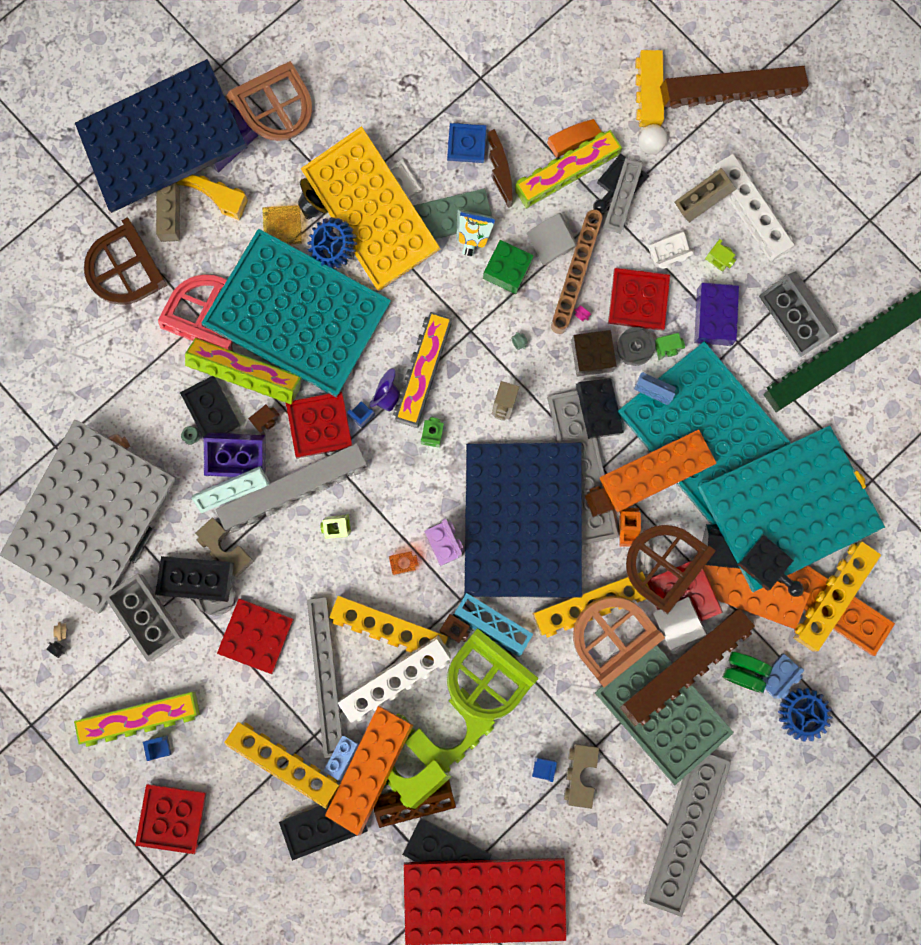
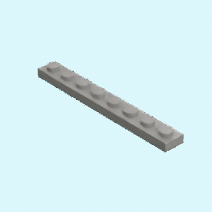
M327 598L307 600L323 753L324 758H330L342 737Z

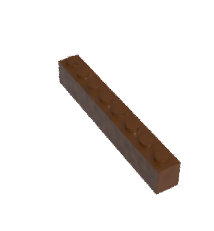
M805 66L666 78L660 89L664 107L675 109L685 105L694 107L699 104L713 105L716 102L727 104L737 100L741 102L751 99L764 100L768 97L778 99L788 95L797 97L802 95L809 85Z
M739 608L625 702L620 709L634 726L639 723L643 726L651 719L649 715L652 712L656 711V713H659L666 707L665 701L669 698L671 701L681 694L679 690L683 686L687 689L696 682L693 679L698 674L703 676L710 670L708 665L712 662L716 665L724 658L722 654L726 650L730 653L738 646L736 643L738 640L742 639L744 641L752 635L750 630L755 625Z

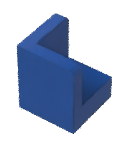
M362 401L352 411L350 409L347 411L348 416L361 428L375 416L374 411L369 409Z
M168 736L143 741L147 761L171 755Z
M535 756L532 777L553 782L557 762Z

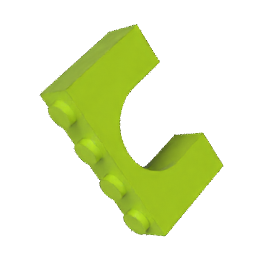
M462 687V688L460 689V690H461V693L463 694V696H464L466 699H468V697H469L470 695H469V693ZM452 698L448 701L462 715L467 726L466 735L459 745L453 748H441L435 745L420 728L405 742L426 767L433 760H438L448 772L451 770L449 766L453 762L459 763L466 756L464 752L468 748L471 750L480 743L478 739L483 734L487 736L494 729L493 724L495 723L493 720L485 721L470 717L456 706ZM474 701L473 705L481 708L480 705L476 701Z
M397 713V714H396L397 716H399V717L403 718L404 720L408 721L407 718H406L403 714H400V713ZM412 727L409 736L415 731L414 727ZM433 760L419 774L411 778H405L400 775L394 765L388 777V784L393 791H398L401 795L400 800L405 807L416 809L452 776L440 761Z

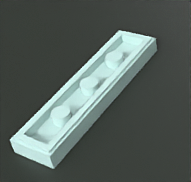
M257 467L193 494L192 500L199 511L203 513L266 487L270 481L262 468Z

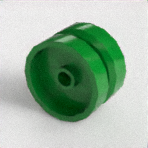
M732 651L728 661L739 669L725 668L722 678L746 689L763 694L767 684L756 676L770 677L773 667L752 656Z

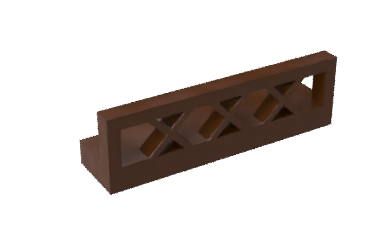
M450 780L445 782L416 809L405 807L400 800L401 795L398 791L380 795L375 804L374 813L379 828L454 809L456 804ZM450 798L451 802L444 804L440 803L441 800ZM422 805H430L425 809L420 808ZM406 809L411 810L409 813L406 814L401 813L403 810ZM391 815L390 818L381 820L380 816Z

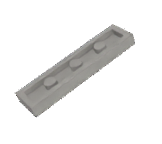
M625 158L603 229L621 234L643 163Z

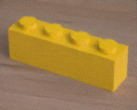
M641 50L639 57L635 59V69H638V74H636L635 78L638 92H636L635 100L636 103H639V109H636V120H639V127H646L652 124L662 126L664 121V105L660 86L663 83V50Z

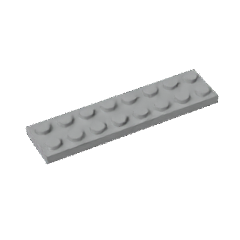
M576 390L548 396L547 400L557 443H581L582 545L618 538L613 511L592 517L585 495L590 493L589 489L600 486L601 489L604 488L599 479L604 475L597 440L596 438L588 439L578 392Z
M710 754L682 779L643 903L680 917L683 916L731 765L730 761Z

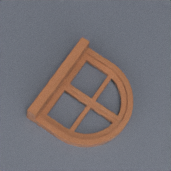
M291 61L230 90L225 96L228 103H235L245 122L254 132L264 138L275 141L289 140L301 133L309 123L312 113L310 94ZM288 77L298 95L280 104L270 86ZM263 89L274 108L255 117L244 98ZM300 99L301 115L293 126L283 107ZM277 112L286 129H271L263 125L259 120Z
M618 596L603 597L587 605L579 614L573 630V642L577 654L603 687H606L665 639L663 634L638 605L631 600ZM609 607H619L629 611L611 627L598 613V611ZM634 615L645 631L625 646L614 633V630ZM593 616L605 632L585 647V627ZM609 636L620 651L599 667L588 651L605 637Z

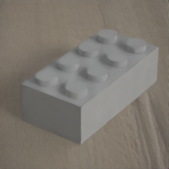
M135 574L104 595L147 662L154 661L185 639L142 574Z

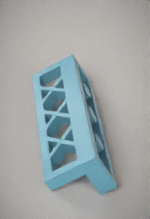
M467 593L453 614L454 617L469 625L470 628L474 630L478 628L496 644L517 657L523 653L533 636V633ZM469 600L474 603L476 611L468 612L462 607ZM480 613H490L493 621L487 623L482 621ZM505 622L508 624L509 632H500L497 623ZM521 632L527 636L522 645L515 641L514 633Z

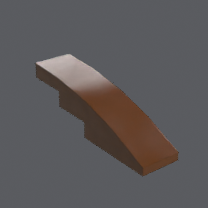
M493 129L487 135V140L493 149L490 150L489 159L495 168L492 170L491 177L507 207L510 208L512 207L513 196L509 165L495 129Z

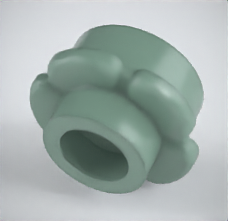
M516 332L511 337L513 345L517 350L526 349V344L528 343L526 336L523 333Z
M187 426L181 433V439L186 444L192 445L200 439L199 430L196 427Z

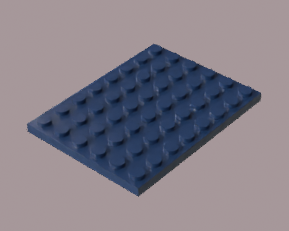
M208 59L75 122L105 203L111 213L248 148Z
M581 443L466 444L464 596L467 593L472 597L582 598Z

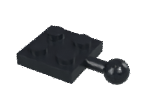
M621 153L597 181L598 185L608 191L602 199L596 200L593 204V209L598 210L601 214L607 211V204L613 198L626 158ZM642 169L634 195L649 178V175Z
M764 534L759 537L737 564L767 591L771 590L775 583L780 580L788 587V592L791 596L799 597L804 592L802 583L792 581L784 574L794 560Z

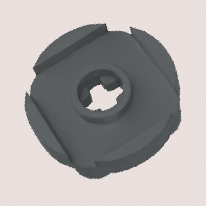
M639 327L627 329L620 336L617 343L618 355L627 365H643L651 359L655 351L653 336ZM633 342H636L637 345H641L638 351H635V349L631 348V346H633Z

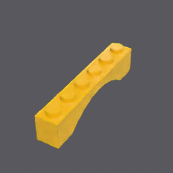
M192 174L177 181V184L180 186L194 188L212 199L223 215L240 221L248 202L242 190L238 188L230 189L221 182H211L210 179L202 175L198 177Z

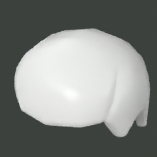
M657 124L646 126L638 137L639 147L647 154H658L667 142L666 131Z

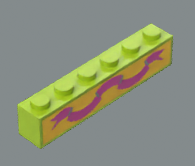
M611 130L606 133L601 132L592 141L589 142L587 140L583 142L578 149L567 151L564 157L553 159L543 169L541 167L536 169L529 177L526 178L524 176L516 182L515 192L527 209L619 156L622 147Z
M197 338L193 340L185 352V366L261 393L262 395L275 398L281 402L292 404L300 390L301 377Z
M190 692L76 720L74 724L78 744L85 743L86 747L97 745V740L105 738V742L117 740V735L125 734V737L137 735V730L144 729V732L157 730V725L164 724L165 728L176 725L175 721L183 719L184 723L196 720L195 716L200 715L196 692Z

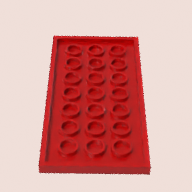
M564 858L404 862L405 945L566 941Z

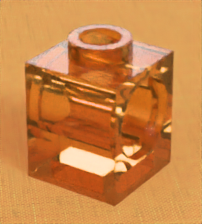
M412 551L389 556L393 576L416 572L415 567L419 566L417 555H412ZM406 558L410 561V565L408 568L403 569L399 566V561Z

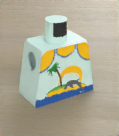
M458 209L456 240L458 243L464 244L462 254L473 256L475 246L485 247L495 223V219L492 216Z

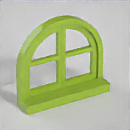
M477 628L452 659L447 672V687L452 700L462 712L475 719L491 721L500 719L514 710L539 678ZM473 649L493 665L482 680L462 665ZM459 669L478 684L468 699L463 696L459 688ZM498 670L519 686L508 701L487 685ZM485 689L503 705L495 709H482L474 706L473 703Z

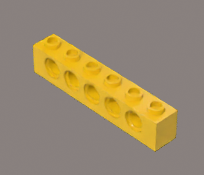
M862 541L850 545L847 550L848 555L836 566L837 572L826 581L827 587L816 596L815 600L817 602L814 607H810L805 613L806 619L803 623H799L794 630L796 634L793 638L812 652L820 650L881 556L880 553ZM854 559L859 561L858 569L853 565ZM844 575H847L849 578L848 584L843 582ZM834 590L838 592V600H834L832 597ZM824 606L828 609V615L826 617L822 614V608ZM813 622L818 626V630L815 633L811 629Z
M643 571L638 573L640 580L643 582L645 580ZM629 577L582 594V598H572L533 613V617L540 635H546L548 638L558 634L556 630L564 628L565 631L574 628L577 618L570 616L569 610L571 607H576L580 614L590 600L595 601L606 597L608 593L631 601L636 600L637 603L646 600V598L635 590ZM626 586L631 587L633 590L631 597H627L624 594ZM615 607L602 609L598 613L601 616L612 613L610 609ZM553 614H558L561 617L559 625L552 623L551 617Z
M337 596L329 617L334 619L333 624L341 627L344 624L352 626V631L362 634V631L369 632V637L379 641L381 637L388 640L387 644L397 648L401 644L407 647L406 651L408 652L418 649L420 647L419 641L423 637L432 640L439 635L444 644H446L448 636ZM350 610H355L357 613V618L354 621H349L346 617ZM368 617L375 619V626L372 628L365 626V620ZM386 624H392L394 627V631L390 635H386L383 632V627ZM408 630L412 633V639L409 642H404L401 639L403 631ZM424 656V658L434 661L432 656Z
M237 722L224 742L227 747L325 809L328 807L339 788V785L336 784L338 780L330 775L325 777L320 774L321 770L313 764L310 766L303 763L304 759L295 753L293 756L286 752L287 748L279 743L274 745L270 742L271 738L263 733L258 735L248 723L244 722L241 724ZM248 738L255 740L254 745L251 747L244 745L245 740ZM263 749H271L272 753L269 757L264 758L261 756ZM286 759L289 761V764L285 768H279L277 766L278 761ZM299 769L304 770L306 773L302 779H297L294 776V773ZM314 780H320L322 787L315 790L311 787V783Z

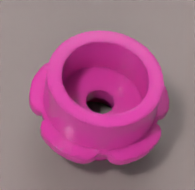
M581 305L574 309L576 311L575 316L582 322L585 319L589 320L588 318L591 316V313Z

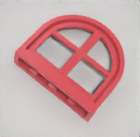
M198 275L183 281L172 292L158 319L160 328L191 341L197 338L232 351L233 342L203 327L201 324L227 280L215 275ZM214 286L206 302L188 296L186 293L196 287ZM182 298L203 306L196 323L173 315Z

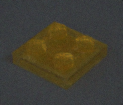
M299 205L262 207L264 232L286 244H302L301 209Z

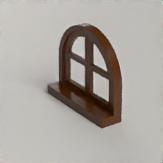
M128 217L121 220L122 226L97 239L89 248L84 261V274L89 287L101 299L117 305L138 302L168 286ZM126 236L136 256L117 265L107 246ZM104 249L114 268L96 277L95 263L98 255ZM141 263L151 282L132 292L122 272ZM119 275L128 293L115 294L107 291L100 284Z
M672 525L654 526L642 532L632 542L627 553L626 570L635 590L668 615L716 550L710 546L708 547L682 528ZM669 535L677 537L662 557L645 545L647 541L657 536ZM680 539L698 552L684 572H681L665 560ZM639 550L657 562L643 582L640 580L636 569V559ZM660 566H663L679 578L664 599L645 586Z

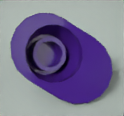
M389 369L381 378L375 395L370 402V407L377 405L389 412L395 407L399 399V391L393 383L395 369Z

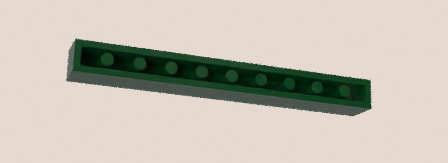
M921 291L915 295L911 292L903 298L904 302L900 305L896 302L888 308L889 312L886 314L881 312L873 317L874 322L871 324L865 322L858 327L859 331L857 333L850 332L843 337L844 341L840 344L836 341L828 347L829 351L825 354L821 351L812 357L814 361L808 364L806 361L798 366L797 369L799 371L793 374L790 371L782 377V382L777 384L775 381L766 387L768 391L763 395L773 410L777 413L921 318Z

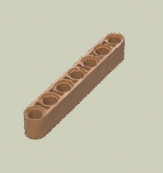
M590 210L585 216L577 246L575 247L551 322V329L556 334L564 333L570 323L602 222V214L598 210ZM589 218L596 219L597 223H591ZM589 235L592 240H585L583 236ZM578 252H584L586 257H579ZM578 269L581 271V274L575 275L572 270ZM573 286L576 291L569 292L566 287ZM561 304H569L570 309H563ZM561 320L565 326L559 327L555 322Z

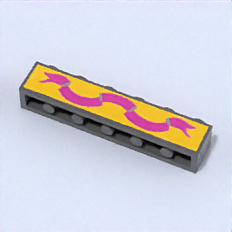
M430 312L429 317H425L422 325L425 330L423 335L419 334L416 344L419 345L418 351L413 352L411 358L413 363L412 369H408L405 380H407L406 387H402L399 398H402L400 405L396 404L393 415L396 416V422L418 428L452 325V318Z

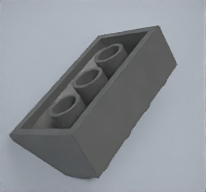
M796 271L787 274L759 295L800 357L838 333Z

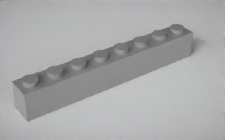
M356 443L215 510L224 530L234 533L241 530V526L246 523L251 525L260 520L259 517L263 515L271 516L277 513L278 508L283 506L288 508L295 504L294 501L300 498L305 500L311 497L312 493L317 490L320 492L330 488V484L334 482L339 484L348 479L347 476L353 473L354 475L363 473L367 464Z

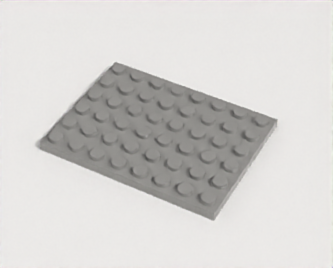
M74 420L4 545L0 556L99 614L107 603L104 595L115 589L177 477L82 422Z

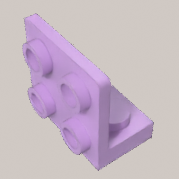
M445 518L441 524L424 531L440 566L462 556L461 552L464 548L459 539L455 540L453 534L456 531L451 521L447 522Z

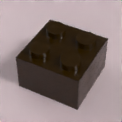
M611 330L573 335L571 344L577 377L614 372L617 365Z

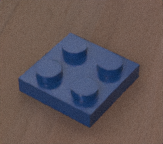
M450 123L447 161L484 163L486 125Z

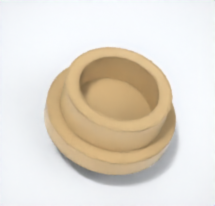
M58 622V626H54L53 636L57 637L58 641L66 639V623Z

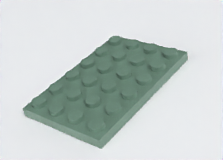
M656 645L606 687L602 686L595 694L675 786L734 732L692 685L687 689L683 686L679 690L681 694L673 701L670 698L665 701L666 707L659 713H656V711L652 712L649 715L651 719L643 726L640 723L636 726L631 723L620 707L673 664Z

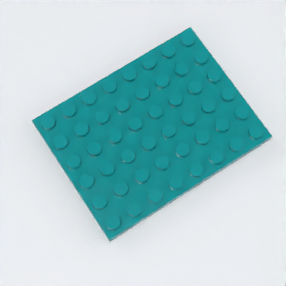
M258 228L201 324L337 398L389 307L391 300L325 264L321 266L320 261H316V259Z
M704 341L658 378L676 388L675 396L669 405L639 393L619 409L618 413L650 452L692 432L700 431L717 464L677 483V485L707 521L713 525L717 523L698 487L791 443Z
M831 426L825 427L698 487L737 563L741 561L759 537L764 534L794 560L784 572L786 576L885 528L867 492L861 487L855 476V470ZM739 566L752 592L763 588Z

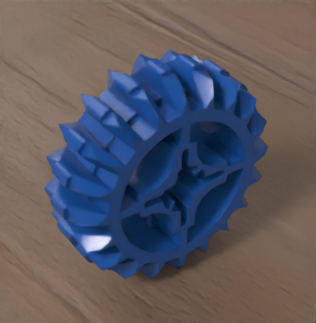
M325 218L323 222H317L318 228H312L314 233L309 234V237L312 239L307 242L308 245H311V248L308 249L309 252L313 253L311 257L316 259V261H320L321 266L325 264L332 269H335V267L341 268L342 264H348L347 258L353 259L351 252H356L353 249V246L357 245V242L353 241L357 237L352 233L354 229L348 227L349 224L339 218ZM337 228L342 236H337L333 229ZM323 250H327L331 254V258L326 257Z
M797 688L796 693L790 691V697L786 696L784 698L786 703H780V706L784 707V709L778 710L779 714H783V717L779 718V722H785L782 725V729H788L787 735H793L795 740L800 738L801 741L806 742L808 738L809 741H814V736L820 739V732L827 733L824 727L831 726L827 719L833 718L827 714L832 709L825 707L829 703L828 700L822 701L824 695H817L816 690L810 692L809 688H804L803 691L801 688ZM807 698L806 703H803L802 707H794L796 702ZM815 705L818 708L819 717L814 713ZM798 711H804L806 714H808V716L812 718H805V716ZM791 713L795 714L797 718L795 723L797 726L792 721ZM809 722L816 723L812 729L803 731Z

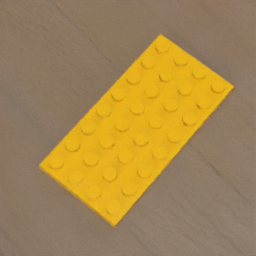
M362 126L300 168L329 215L336 219H342L343 222L345 221L349 224L348 227L354 229L352 233L357 236L353 239V241L357 242V245L353 246V249L356 250L354 254L378 291L441 250Z

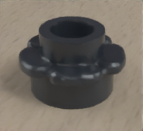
M59 642L48 643L50 645L46 650L57 658L65 654L63 651L65 647Z

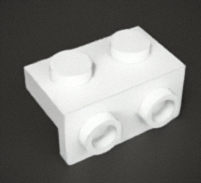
M683 231L648 244L654 266L661 267V269L672 266L671 263L676 261H686L689 259L688 256L693 255V250H689Z

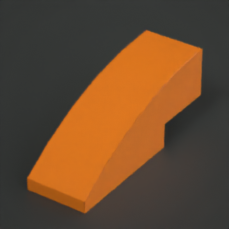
M594 119L587 120L548 137L547 144L555 157L558 158L571 149L573 151L578 149L583 142L587 140L589 142L592 141L602 131Z

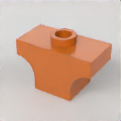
M626 508L619 512V546L630 547L641 531V512H639V508Z

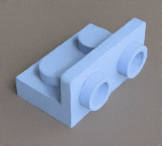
M342 736L324 772L338 781H342L360 743Z

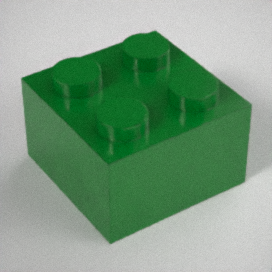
M499 240L484 270L483 279L511 293L517 294L532 264L534 255Z

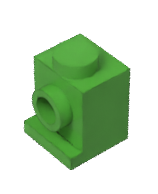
M679 333L659 337L655 340L658 360H662L665 355L667 357L675 356L681 349H685L684 340L680 338Z
M430 417L429 420H425L421 445L440 448L444 423H440L441 419ZM435 428L436 432L434 434H431L429 432V429Z

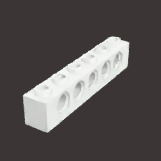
M732 154L715 164L711 173L713 174L722 168L735 186L736 190L727 197L770 262L789 252L794 246L792 237L785 232L782 222L776 219L771 206L766 204L762 198L761 191L752 183L751 176L743 170L741 161ZM730 175L736 176L737 179H732ZM740 190H745L747 195L742 194ZM750 205H755L757 210H753ZM760 220H765L767 225H763ZM770 235L776 236L777 241L773 240Z
M438 635L341 697L338 704L350 722L354 720L359 722L367 716L368 711L372 709L376 711L377 707H382L384 705L383 702L387 699L391 701L400 695L399 692L404 688L409 690L417 684L415 681L423 678L424 680L433 674L432 670L437 667L442 669L448 665L451 653ZM424 656H432L434 662L426 663L424 661ZM407 667H416L417 673H409ZM391 677H398L401 683H392ZM381 687L384 690V694L378 695L375 692V688ZM365 698L368 704L361 705L358 699Z

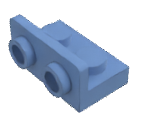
M644 372L640 374L634 390L666 405H669L673 400L676 389L674 386Z
M781 654L772 664L773 669L770 677L760 678L767 684L765 690L775 699L785 698L790 692L789 688L791 685L798 683L802 679V673L804 672L802 667H798L785 654Z

